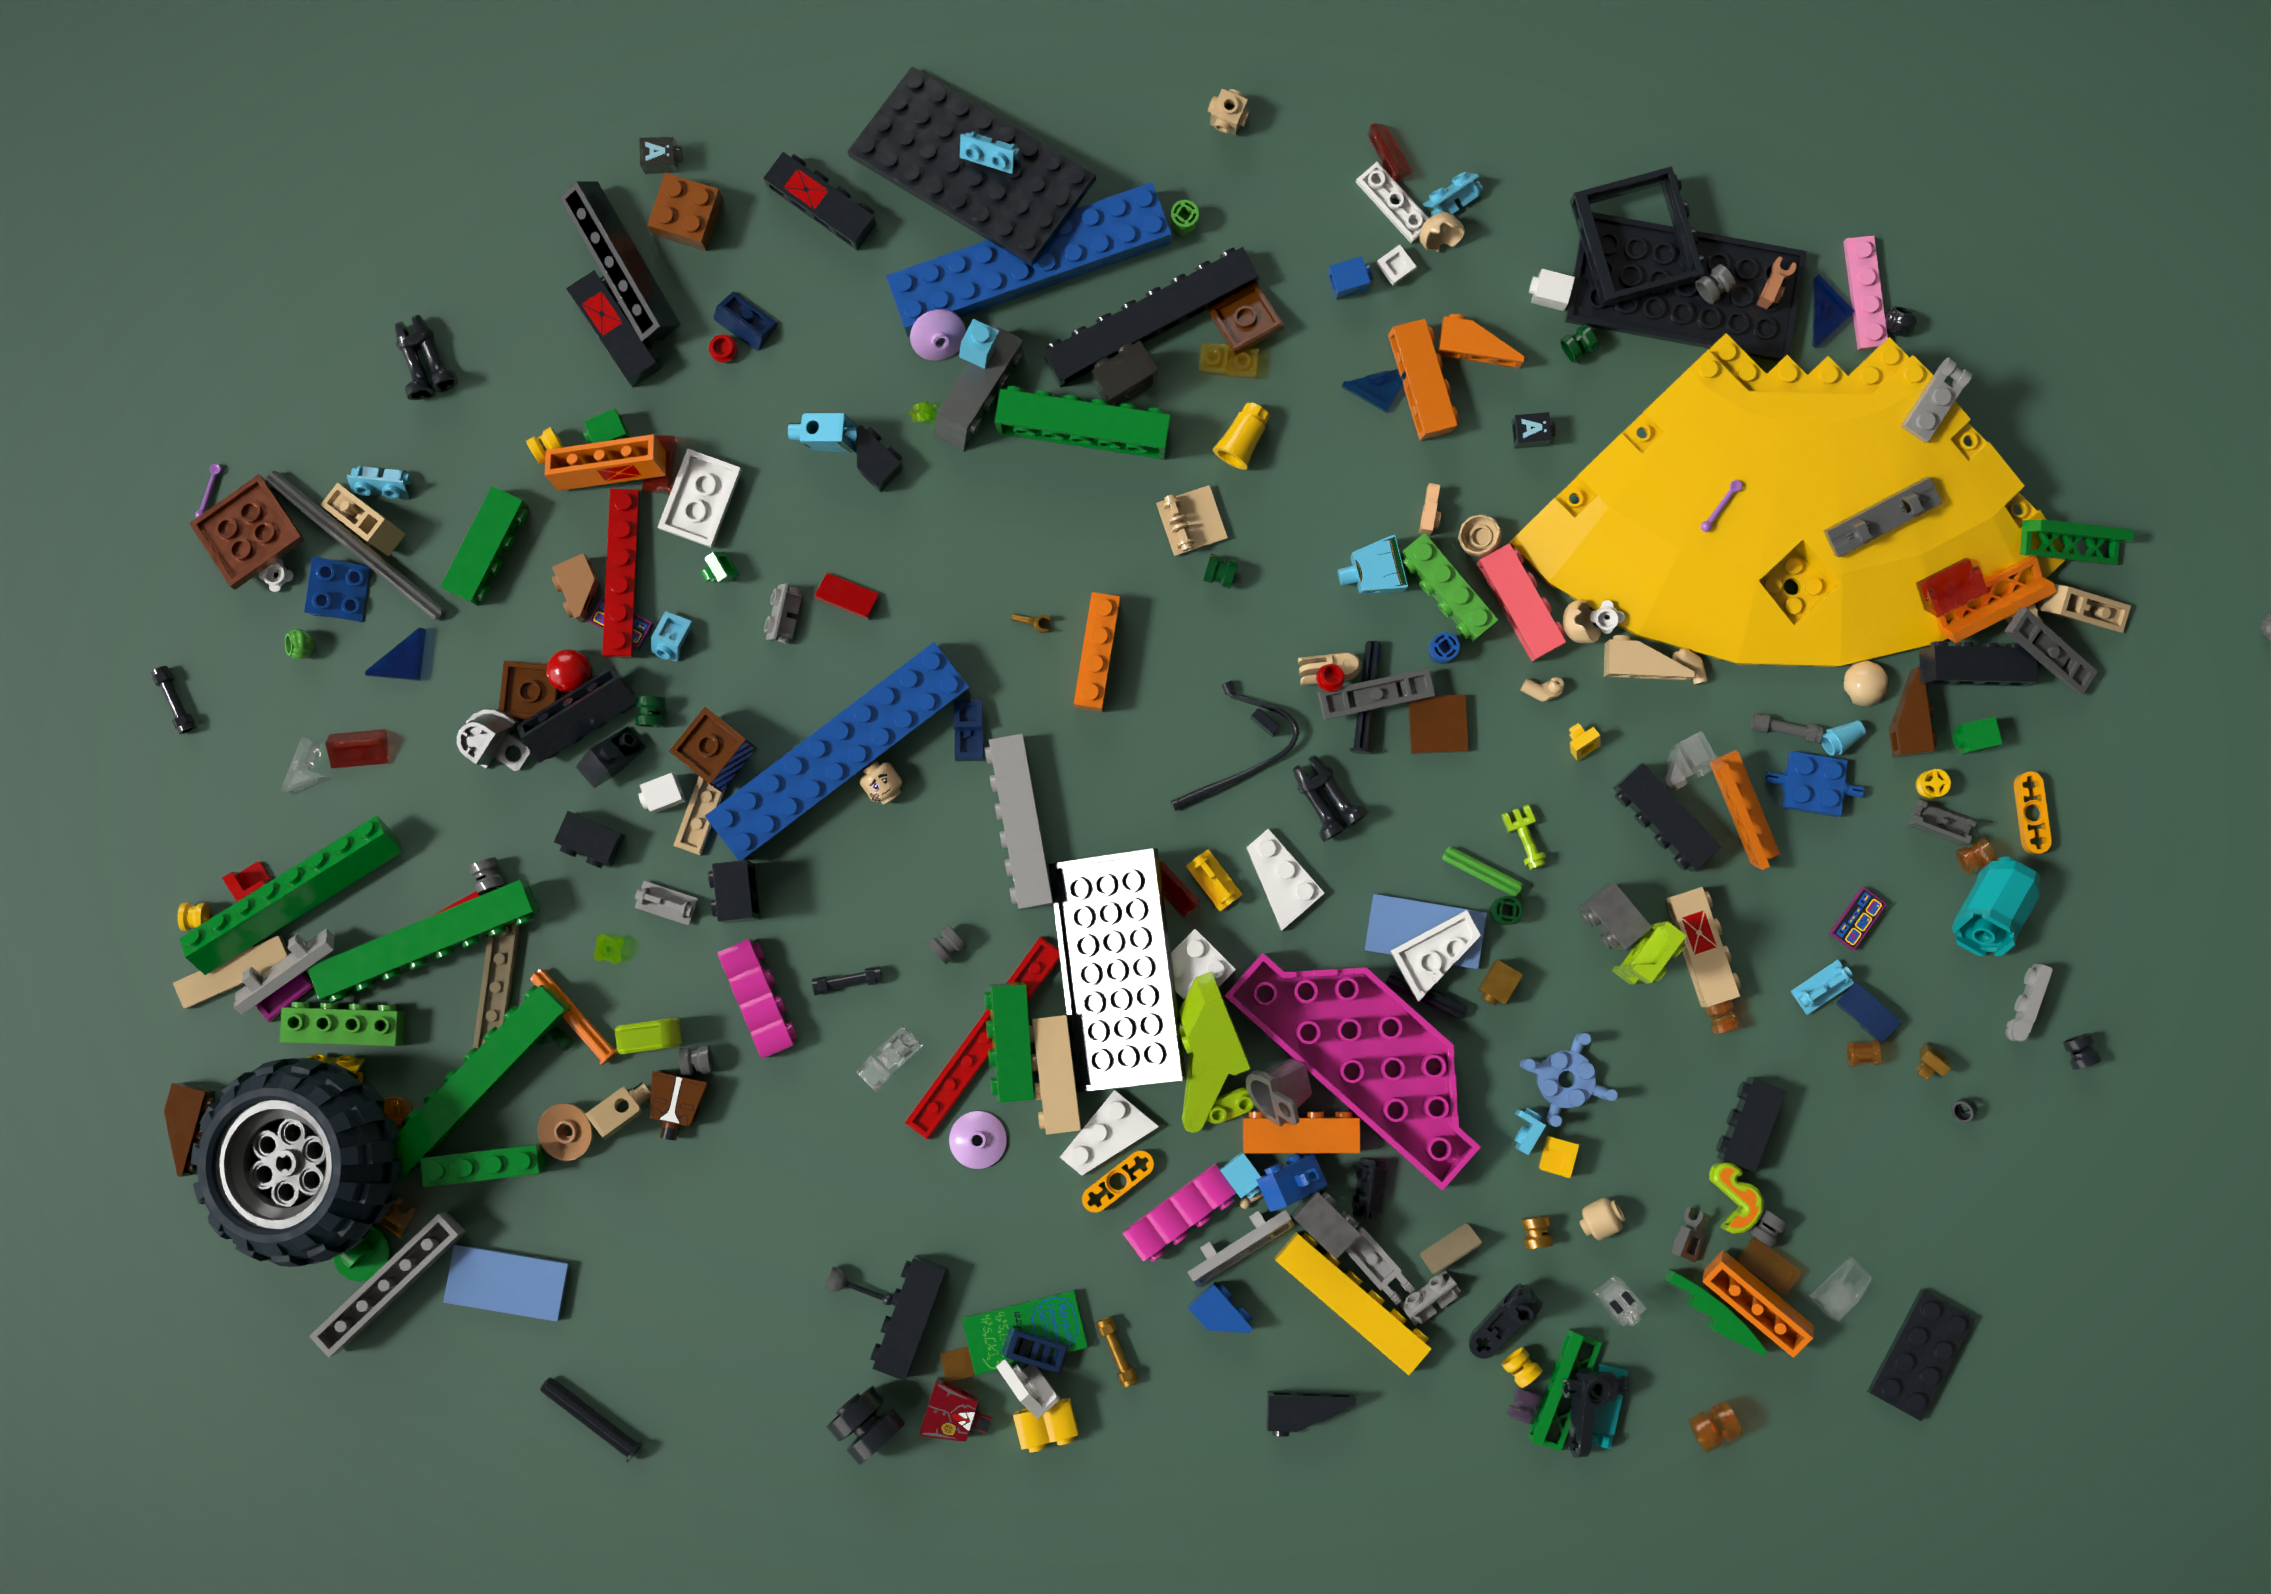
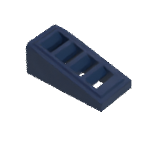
M1010 1326L1001 1354L1006 1358L1059 1374L1068 1345ZM1018 1337H1021L1017 1353L1013 1352ZM1031 1340L1033 1343L1029 1355L1025 1356L1028 1342ZM1040 1344H1044L1040 1360H1037L1036 1356ZM1051 1347L1056 1348L1053 1356L1052 1363L1049 1364L1047 1363V1359Z

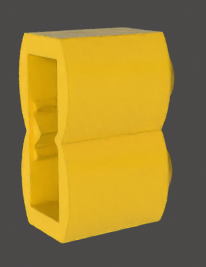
M1071 1397L1060 1399L1039 1419L1027 1408L1015 1411L1013 1414L1021 1449H1029V1452L1041 1451L1046 1448L1045 1444L1057 1441V1445L1071 1443L1074 1441V1437L1079 1434Z

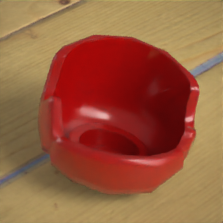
M561 650L554 653L547 662L546 675L551 685L559 691L571 692L591 679V664L588 658L577 650Z

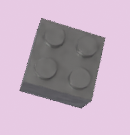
M1616 883L1604 885L1579 906L1583 912L1580 914L1581 918L1589 927L1595 926L1601 933L1599 939L1609 950L1612 948L1615 951L1626 950L1652 928Z
M1324 1190L1320 1194L1316 1191L1308 1195L1293 1210L1291 1215L1337 1259L1360 1235L1355 1229L1359 1224L1345 1210L1341 1214L1334 1209L1338 1203Z

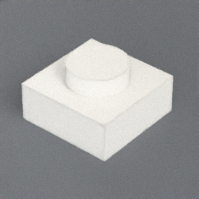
M1401 245L1395 247L1377 260L1376 263L1393 286L1416 270V265Z

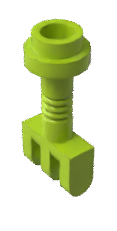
M1529 804L1523 806L1525 818H1522L1518 808L1512 810L1514 822H1511L1507 812L1501 814L1508 833L1518 831L1528 858L1523 860L1525 866H1529L1530 870H1534L1546 865L1545 859L1547 857L1545 852L1538 853L1533 838H1531L1528 826L1535 824L1536 820Z

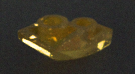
M1201 343L1198 371L1226 377L1258 379L1261 352L1259 349L1249 348L1235 356L1228 344Z

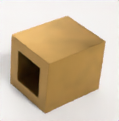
M1494 960L1477 990L1483 993L1481 998L1491 1005L1496 1006L1497 1003L1506 1005L1523 974L1499 960Z

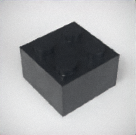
M748 860L712 864L713 871H708L710 888L715 890V899L711 900L713 917H717L718 922L722 923L761 920L755 863Z

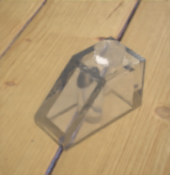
M1849 1257L1809 1297L1829 1318L1839 1321L1860 1301L1872 1278L1852 1257Z

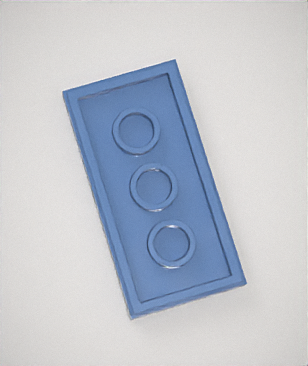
M1373 894L1364 951L1392 955L1390 951L1467 910L1481 936L1453 966L1478 969L1487 913Z
M455 1244L443 1303L558 1322L560 1320L570 1263Z

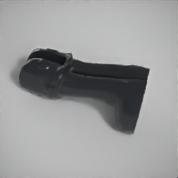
M415 315L412 317V323L416 331L414 334H409L402 321L395 324L396 346L398 350L402 351L412 377V381L405 386L406 396L409 400H422L433 397L435 395L434 389L438 392L450 390L458 383V379L453 370L444 367L433 341V331L428 328L421 315ZM422 349L431 371L432 384L419 358L417 351Z
M1313 755L1308 760L1314 772L1317 773V777L1309 780L1307 774L1299 765L1292 770L1298 783L1299 792L1307 797L1320 818L1322 828L1319 835L1322 841L1326 842L1343 832L1345 828L1319 792L1320 788H1324L1347 828L1363 819L1369 812L1363 805L1351 804L1332 776V768L1326 767L1316 755Z

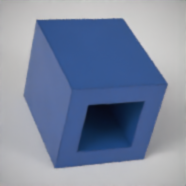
M1362 256L1331 265L1328 270L1329 280L1336 300L1368 290L1371 283L1370 280H1373L1369 263L1364 264Z

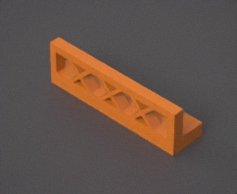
M2030 556L1933 605L1941 635L1957 643L2013 615L2019 608H2026L2056 593L2054 583L2042 576L2037 557ZM2030 567L2033 578L2023 583L2019 582L2018 579L2022 571ZM2003 580L2009 581L2003 593L1999 595L1993 594L1997 583ZM1977 593L1984 594L1978 606L1974 608L1968 606L1973 595ZM1953 605L1958 606L1955 617L1946 621L1943 610Z
M1734 750L1709 763L1750 863L1764 870L1770 867L1768 860L1780 855V852L1738 751Z

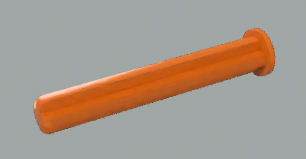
M540 969L532 975L531 982L538 987L539 985L548 984L571 1007L563 1018L601 1060L599 1064L602 1066L610 1061L618 1053L617 1048L613 1049L544 969Z

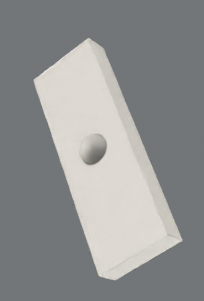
M1376 162L1356 179V183L1412 244L1419 238L1421 228L1429 218L1387 171ZM1397 199L1399 204L1394 205L1390 200Z

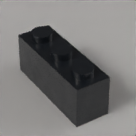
M1747 1078L1746 1082L1743 1081L1737 1092V1097L1740 1098L1736 1109H1731L1726 1124L1729 1125L1725 1136L1722 1135L1718 1141L1716 1151L1719 1154L1717 1158L1756 1173L1787 1091L1755 1078Z

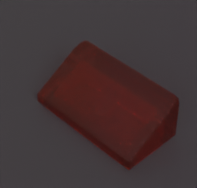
M1377 123L1371 124L1367 136L1388 174L1395 181L1409 175L1411 169L1387 126Z
M670 435L655 436L666 450L665 476L643 479L642 492L670 495L677 439L675 436Z
M385 729L330 734L325 742L331 768L386 764L389 762L387 733Z
M1160 861L1163 896L1181 916L1185 917L1199 904V899L1163 861Z

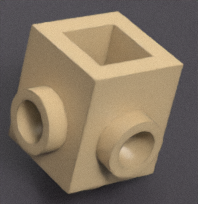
M1221 89L1218 97L1213 96L1208 108V112L1211 113L1210 125L1221 132L1236 135L1240 125L1244 127L1249 117L1250 110H1247L1248 99L1244 98V95L1239 91Z

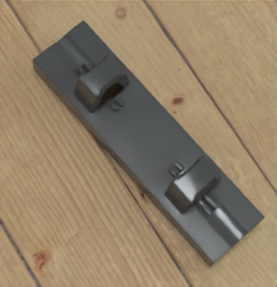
M1925 477L1824 530V533L1834 555L1841 557L1942 504V501L1931 477ZM1902 500L1909 504L1911 511H1906Z
M2019 608L2013 620L2005 629V632L2076 694L2083 695L2098 672L2026 608Z
M1429 668L1342 686L1341 689L1335 692L1319 691L1317 695L1324 721L1431 698L1435 696ZM1351 693L1353 694L1355 707L1350 703Z

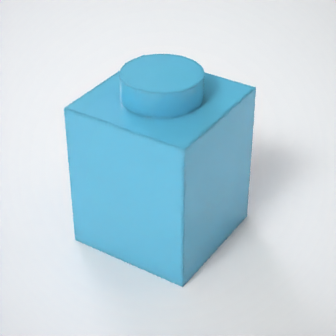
M973 319L961 341L959 357L985 369L997 346L999 330Z
M1243 1152L1219 1168L1240 1198L1246 1195L1249 1199L1260 1191L1256 1179L1261 1176Z

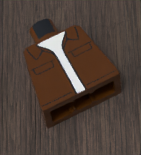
M663 1071L652 1072L650 1118L663 1121L660 1138L677 1141L680 1125L690 1127L695 1124L711 1082Z

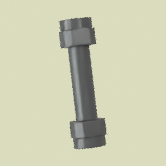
M1754 713L1751 722V730L1762 733L1770 730L1802 737L1804 742L1819 744L1823 735V727L1813 724H1807L1805 727L1770 719V715Z

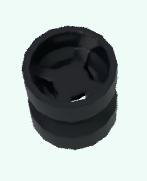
M2091 1033L2078 1035L2063 1041L2065 1050L2071 1054L2070 1063L2073 1070L2086 1068L2101 1062L2099 1052L2093 1048L2094 1039Z

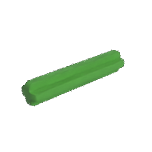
M1448 847L1443 854V861L1513 897L1518 896L1523 884L1453 847Z

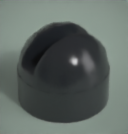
M1970 1098L1959 1099L1952 1106L1954 1118L1961 1123L1970 1122L1976 1117L1978 1112L1975 1101ZM1967 1106L1969 1108L1963 1112L1961 1110V1107Z

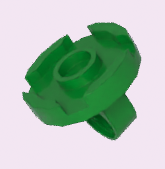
M372 1225L370 1228L372 1232L353 1249L332 1258L339 1274L352 1281H368L391 1259V1241L385 1231L378 1226Z

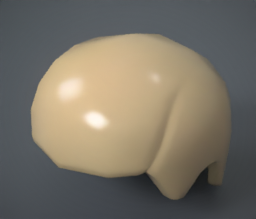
M1440 212L1430 217L1423 224L1419 235L1420 242L1426 250L1439 252V247L1442 244L1449 245L1450 247L1456 246L1463 238L1466 230L1456 216L1448 212Z
M1481 514L1469 517L1461 525L1458 535L1463 550L1469 555L1478 558L1485 557L1496 551L1502 538L1501 528L1496 520Z
M1584 599L1576 600L1567 606L1563 615V627L1566 635L1574 642L1594 643L1599 640L1601 629L1594 627L1593 622L1590 620L1592 610L1589 609V604Z
M1865 660L1857 662L1845 673L1844 691L1848 693L1852 703L1855 705L1869 707L1878 704L1885 696L1888 677L1883 668L1877 663Z

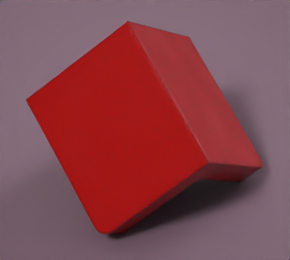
M255 862L239 873L230 872L222 877L236 902L272 881L261 862Z

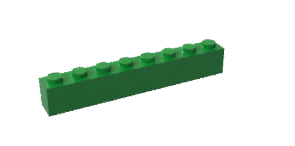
M377 815L180 937L185 958L204 975H207L402 853L395 834Z
M518 880L316 963L307 969L318 999L330 1000V1003H334L347 998L346 993L356 989L357 992L372 988L374 986L373 982L381 978L384 981L394 979L401 975L399 971L408 967L410 970L421 968L427 965V959L435 956L437 959L450 956L454 953L452 949L461 945H463V948L474 946L480 943L479 938L488 934L490 937L501 935L507 931L505 928L515 923L517 926L533 921L532 916L539 914L540 911L528 881Z
M548 984L539 985L538 987L536 985L532 986L523 996L525 1001L519 1007H512L503 1016L506 1021L499 1028L493 1027L483 1037L486 1042L479 1049L474 1047L463 1058L465 1063L459 1070L457 1068L451 1070L443 1079L445 1084L439 1090H432L424 1098L423 1101L426 1104L419 1111L413 1110L403 1120L406 1125L399 1131L401 1139L395 1141L397 1158L403 1159L401 1173L403 1176L412 1174L421 1165L420 1158L429 1157L571 1009Z

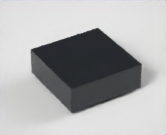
M1257 708L1250 717L1253 722L1271 737L1279 729V724L1260 708Z

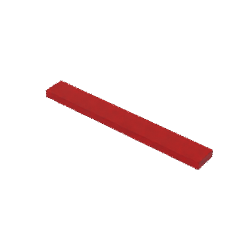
M1039 937L1007 981V983L1024 982L1026 984L1027 1003L1059 961V950L1042 937ZM990 1009L986 1010L905 1121L906 1125L927 1140L987 1060L988 1050L993 1049L992 1038H987L986 1021H991Z

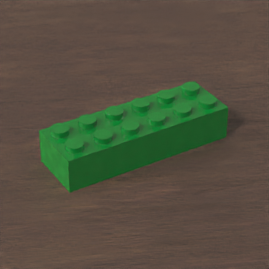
M1008 386L1007 390L1000 389L995 417L996 430L999 435L1161 460L1165 458L1170 415L1165 414V411L1162 409L1148 408V411L1137 410L1135 405L1125 403L1120 404V407L1110 406L1109 402L1100 399H1093L1092 403L1080 401V397L1074 395H1064L1063 398L1052 397L1050 392L1041 390L1032 394L1026 393L1023 388Z

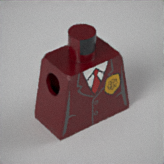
M937 1378L919 1435L966 1442L970 1429L987 1434L992 1416L976 1412L979 1402L977 1396L942 1378Z

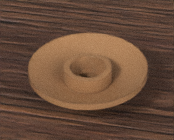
M560 1103L548 1108L541 1116L538 1124V1138L543 1149L553 1158L562 1161H570L582 1156L589 1149L593 1138L592 1124L585 1115L586 1113L578 1106L569 1103ZM567 1125L572 1128V1135L567 1132Z

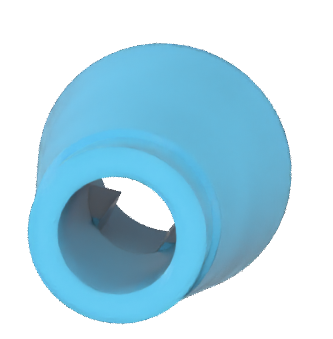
M1856 720L1827 729L1825 734L1822 735L1821 744L1829 755H1841L1864 736L1866 731L1863 724Z

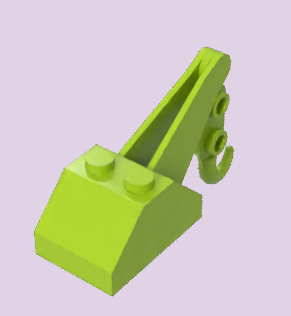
M1210 971L1195 977L1178 1011L1182 1021L1180 1023L1181 1039L1187 1054H1189L1182 1122L1185 1130L1190 1133L1199 1132L1205 1122L1219 1124L1250 1112L1255 1107L1247 1088H1239L1217 1097L1228 1074L1237 1075L1249 1070L1250 1066L1214 975Z

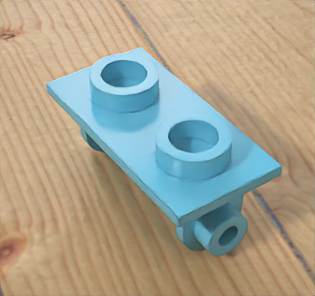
M973 131L971 134L960 135V158L1013 174L1014 159L1017 160L1020 155V149L1016 148L1015 144H1008L998 140L994 144L992 143V138L976 134Z
M1467 172L1457 175L1451 180L1453 184L1445 189L1442 187L1429 195L1430 199L1423 206L1434 209L1431 212L1432 216L1440 212L1455 213L1459 208L1454 200L1458 198L1460 204L1465 206L1480 196L1483 187L1478 181H1473L1479 175Z
M358 466L357 468H352L351 475H347L352 493H357L361 496L376 495L385 496L390 499H409L405 485L410 484L411 477L404 470L385 469L383 477H379V468Z
M1837 959L1791 990V993L1805 1014L1808 1015L1853 985L1854 982L1850 978L1853 974L1848 967H1843Z

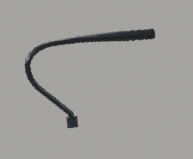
M1232 680L1221 684L1225 695L1229 694L1233 699L1271 710L1284 716L1293 727L1292 740L1286 748L1268 760L1172 800L1171 804L1174 810L1182 809L1184 806L1191 805L1193 802L1195 803L1226 789L1285 756L1298 740L1299 728L1295 719L1288 712L1277 706L1234 693L1236 689Z

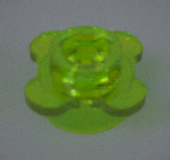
M929 401L912 404L913 409L908 410V415H912L913 422L935 418L934 410L936 405L930 406Z
M599 934L596 937L597 944L595 947L596 951L593 953L594 959L598 962L607 960L612 964H618L622 960L620 951L624 945V939L620 936L612 938L607 937L606 934ZM608 946L611 947V951H610V952H608V951L606 950V948H607Z

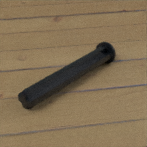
M1367 641L1365 644L1361 682L1378 679L1382 646L1378 641ZM1374 710L1357 713L1354 747L1350 748V752L1357 754L1373 753L1370 750Z
M549 1377L540 1388L541 1393L627 1458V1462L635 1456L643 1443L641 1441L639 1443L634 1441L553 1378Z

